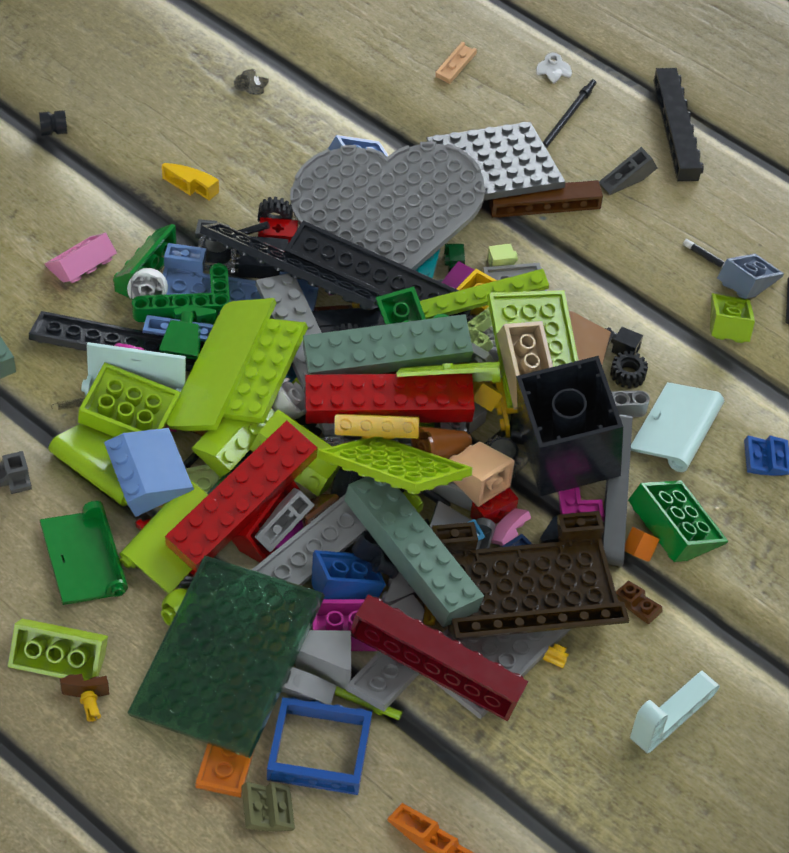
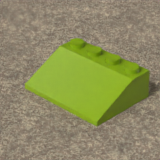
M104 362L79 408L78 423L113 437L123 433L167 428V421L181 392Z

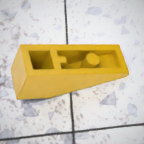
M488 381L473 382L474 402L492 412L494 408L500 405L503 395Z

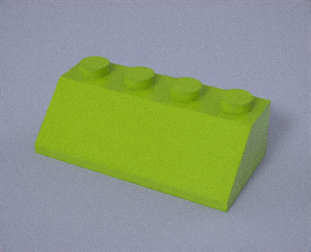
M271 408L265 423L222 418L217 430H208L191 449L221 478L230 472L246 455L258 433L275 411Z
M277 410L260 430L250 450L254 452L287 420L318 447L317 458L294 480L316 496H319L328 490L341 467L329 465L327 461L318 459L319 450L332 446L280 410Z
M22 618L14 624L8 667L58 678L82 673L84 681L89 680L92 677L99 676L105 659L108 636Z

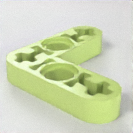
M488 307L467 322L471 342L487 352L493 348V343L489 336L483 333L492 326Z

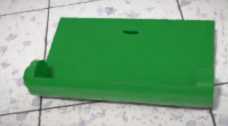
M101 501L86 503L82 508V513L40 519L42 533L63 605L113 596L120 597L128 590L125 574L104 505Z

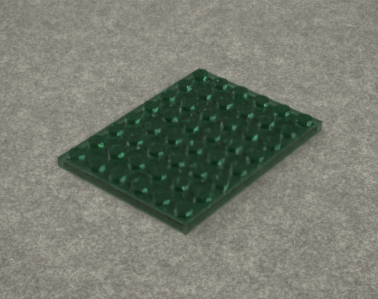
M204 556L127 713L131 717L251 758L324 600V594L307 587Z

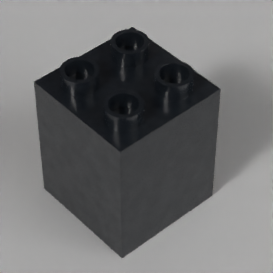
M599 356L516 376L518 428L540 496L621 476L624 427Z

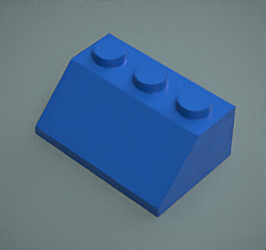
M314 550L312 586L318 599H365L368 594L379 598L386 583L380 572L375 573L372 571L370 562L357 558L353 553Z

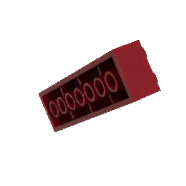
M368 594L355 615L351 627V636L508 722L529 682L522 675L512 673L500 663L488 660L480 652L466 648L461 642L444 636L437 629H431L419 619L407 616L402 610L385 604L378 597H372Z

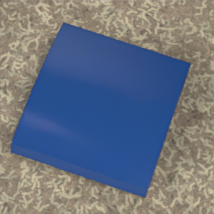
M749 435L744 439L748 473L771 476L789 475L788 440L771 435L766 440Z

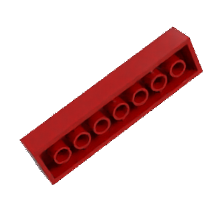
M397 374L305 375L306 424L335 423L336 414L419 417V423L473 422L475 406L472 374L397 377Z
M286 420L165 536L166 546L194 572L198 573L317 458L318 447Z

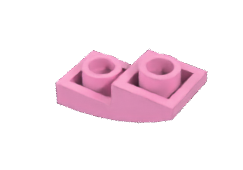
M515 508L509 512L496 526L491 543L503 546L517 537L516 528L522 527L526 521L531 519L529 511Z

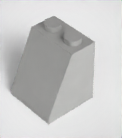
M297 630L296 639H292L291 664H296L297 669L346 689L351 679V631Z

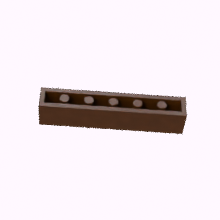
M598 180L565 183V188L489 199L488 205L492 218L601 209L603 194Z

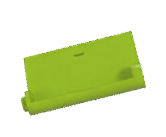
M500 362L445 363L433 366L400 367L398 372H396L397 377L472 374L473 382H501Z
M78 424L57 435L51 441L48 449L53 455L121 506L128 505L104 444L105 441L114 438L113 436L83 424Z
M193 481L191 483L194 490L167 502L119 553L121 557L120 562L126 568L138 567L167 593L173 591L192 570L166 546L165 536L208 496Z

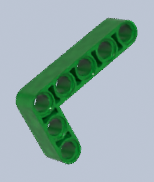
M219 263L211 266V293L135 297L132 300L133 319L137 322H145L147 315L174 319L173 309L183 307L216 310L217 318L223 306L230 302L227 267Z

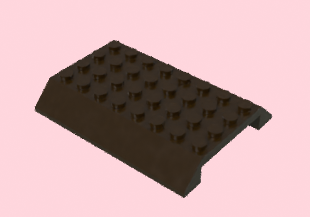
M600 511L558 514V542L476 549L478 536L474 522L432 525V531L484 595L478 612L467 617L452 618L451 625H448V631L453 638L461 640L629 623L630 620L625 602H618L601 537L604 526Z

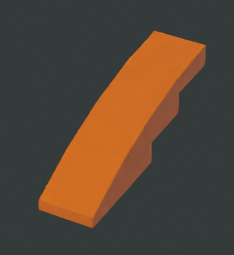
M401 803L388 817L390 824L427 853H474L459 845L458 838L441 830L438 822L404 803Z

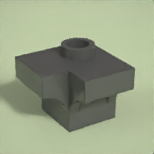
M23 451L3 455L0 462V487L9 485L11 494L32 489Z

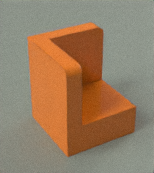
M632 527L625 542V551L649 562L660 539Z

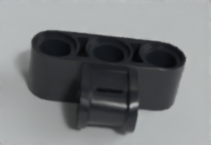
M363 531L352 546V553L357 558L370 562L373 572L387 574L391 579L396 578L399 570L368 531Z

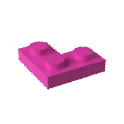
M579 487L558 492L561 514L600 511L601 519L604 521L605 514L602 500H581Z

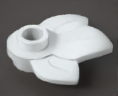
M557 53L547 54L545 60L537 65V74H546L553 84L560 79L561 75L570 78L572 74L569 64L562 61L561 56Z

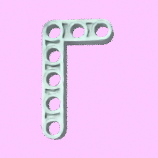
M700 671L660 707L651 700H648L642 705L636 715L630 739L646 753H650L710 700L718 691L720 685L705 672Z

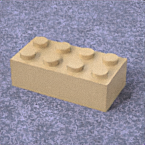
M542 321L504 324L497 333L514 410L517 409L516 376L553 367Z

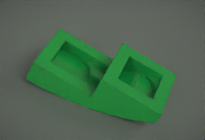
M183 307L173 309L174 319L178 320L181 319L182 311L194 313L192 322L214 325L217 319L216 310L210 308Z

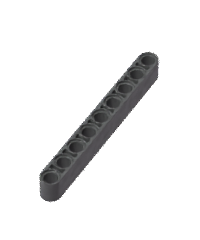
M619 414L624 427L621 476L606 480L605 518L602 534V543L608 565L621 567L625 551L633 415Z

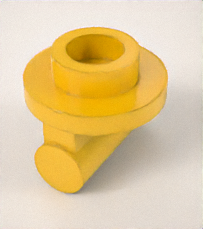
M554 643L553 647H548L543 660L564 668L569 656L566 652L567 648Z

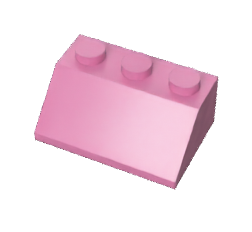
M102 233L88 237L46 262L45 266L63 283L69 281L74 283L81 279L80 275L83 273L89 274L95 271L98 264L102 263L104 265L110 262L112 256L117 254L108 235Z

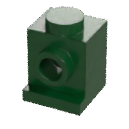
M445 244L443 258L444 265L448 266V273L458 261L465 264L464 244Z

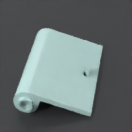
M87 343L88 376L86 380H83L81 388L82 392H85V396L89 392L104 362L179 392L183 389L186 375V356Z
M667 382L632 442L631 451L667 458L668 464L673 470L685 472L724 403L723 396L717 391Z

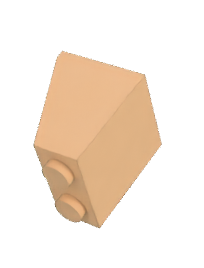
M480 441L473 446L469 445L460 454L449 458V460L473 467L472 476L463 478L462 481L453 482L478 507L511 486L515 461Z

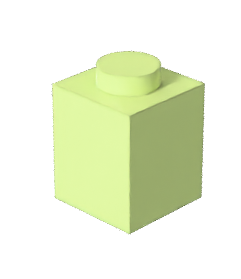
M511 243L489 246L487 261L489 267L515 265V262L518 260L517 252L513 251Z

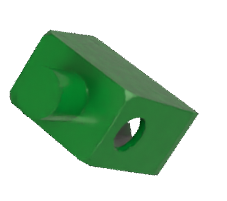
M182 311L180 321L170 320L159 350L161 353L186 356V359L197 360L200 354V327L198 324L192 323L194 313Z

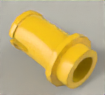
M86 691L81 694L80 703L84 706L88 722L101 718L97 705L98 696L94 694V691Z

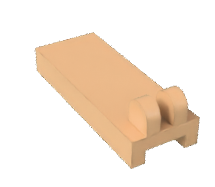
M461 42L435 72L436 77L451 84L477 54V49H471L464 42Z

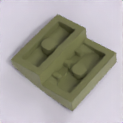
M246 782L241 786L245 827L247 829L275 832L293 831L295 829L290 786L273 782L267 786Z

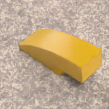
M171 163L162 164V178L189 196L196 192L210 201L219 193V179L188 166Z

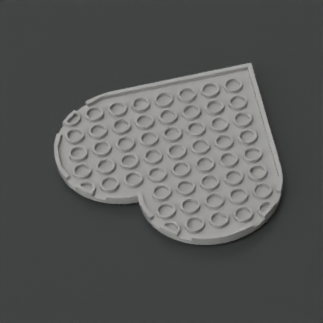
M435 141L420 142V145L402 147L388 157L373 148H358L356 145H343L341 148L331 151L326 149L310 158L299 169L294 177L295 181L290 191L292 210L299 224L304 220L410 269L416 270L474 219L484 200L485 185L479 165L467 152L451 144L442 145L436 144Z

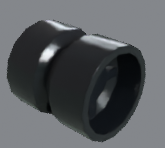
M65 110L54 111L53 114L49 111L39 112L41 136L52 135L53 132H56L57 135L67 134Z

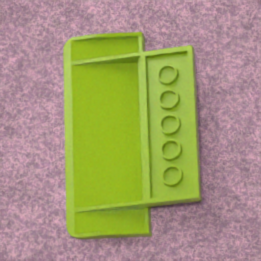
M275 298L231 301L225 304L183 386L179 399L167 421V425L171 429L204 431L217 430L222 418L265 423L303 340V335H305L308 329L306 322L270 319L277 304Z

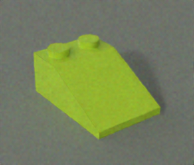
M712 293L710 312L711 336L719 340H724L725 338L732 339L737 343L750 342L755 324L750 299Z

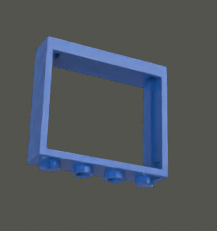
M282 697L267 766V781L358 795L371 727L372 711H367L363 708H347L338 704H322L319 701H303L294 697ZM293 714L362 725L354 775L277 763L286 715Z

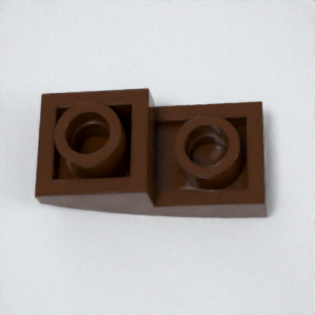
M629 580L616 591L618 600L625 602L626 608L647 624H650L663 612L660 604L646 597L645 590Z
M81 673L77 675L70 674L60 678L61 692L64 695L81 697V694L86 691H94V694L98 697L110 695L107 676H96L84 681Z

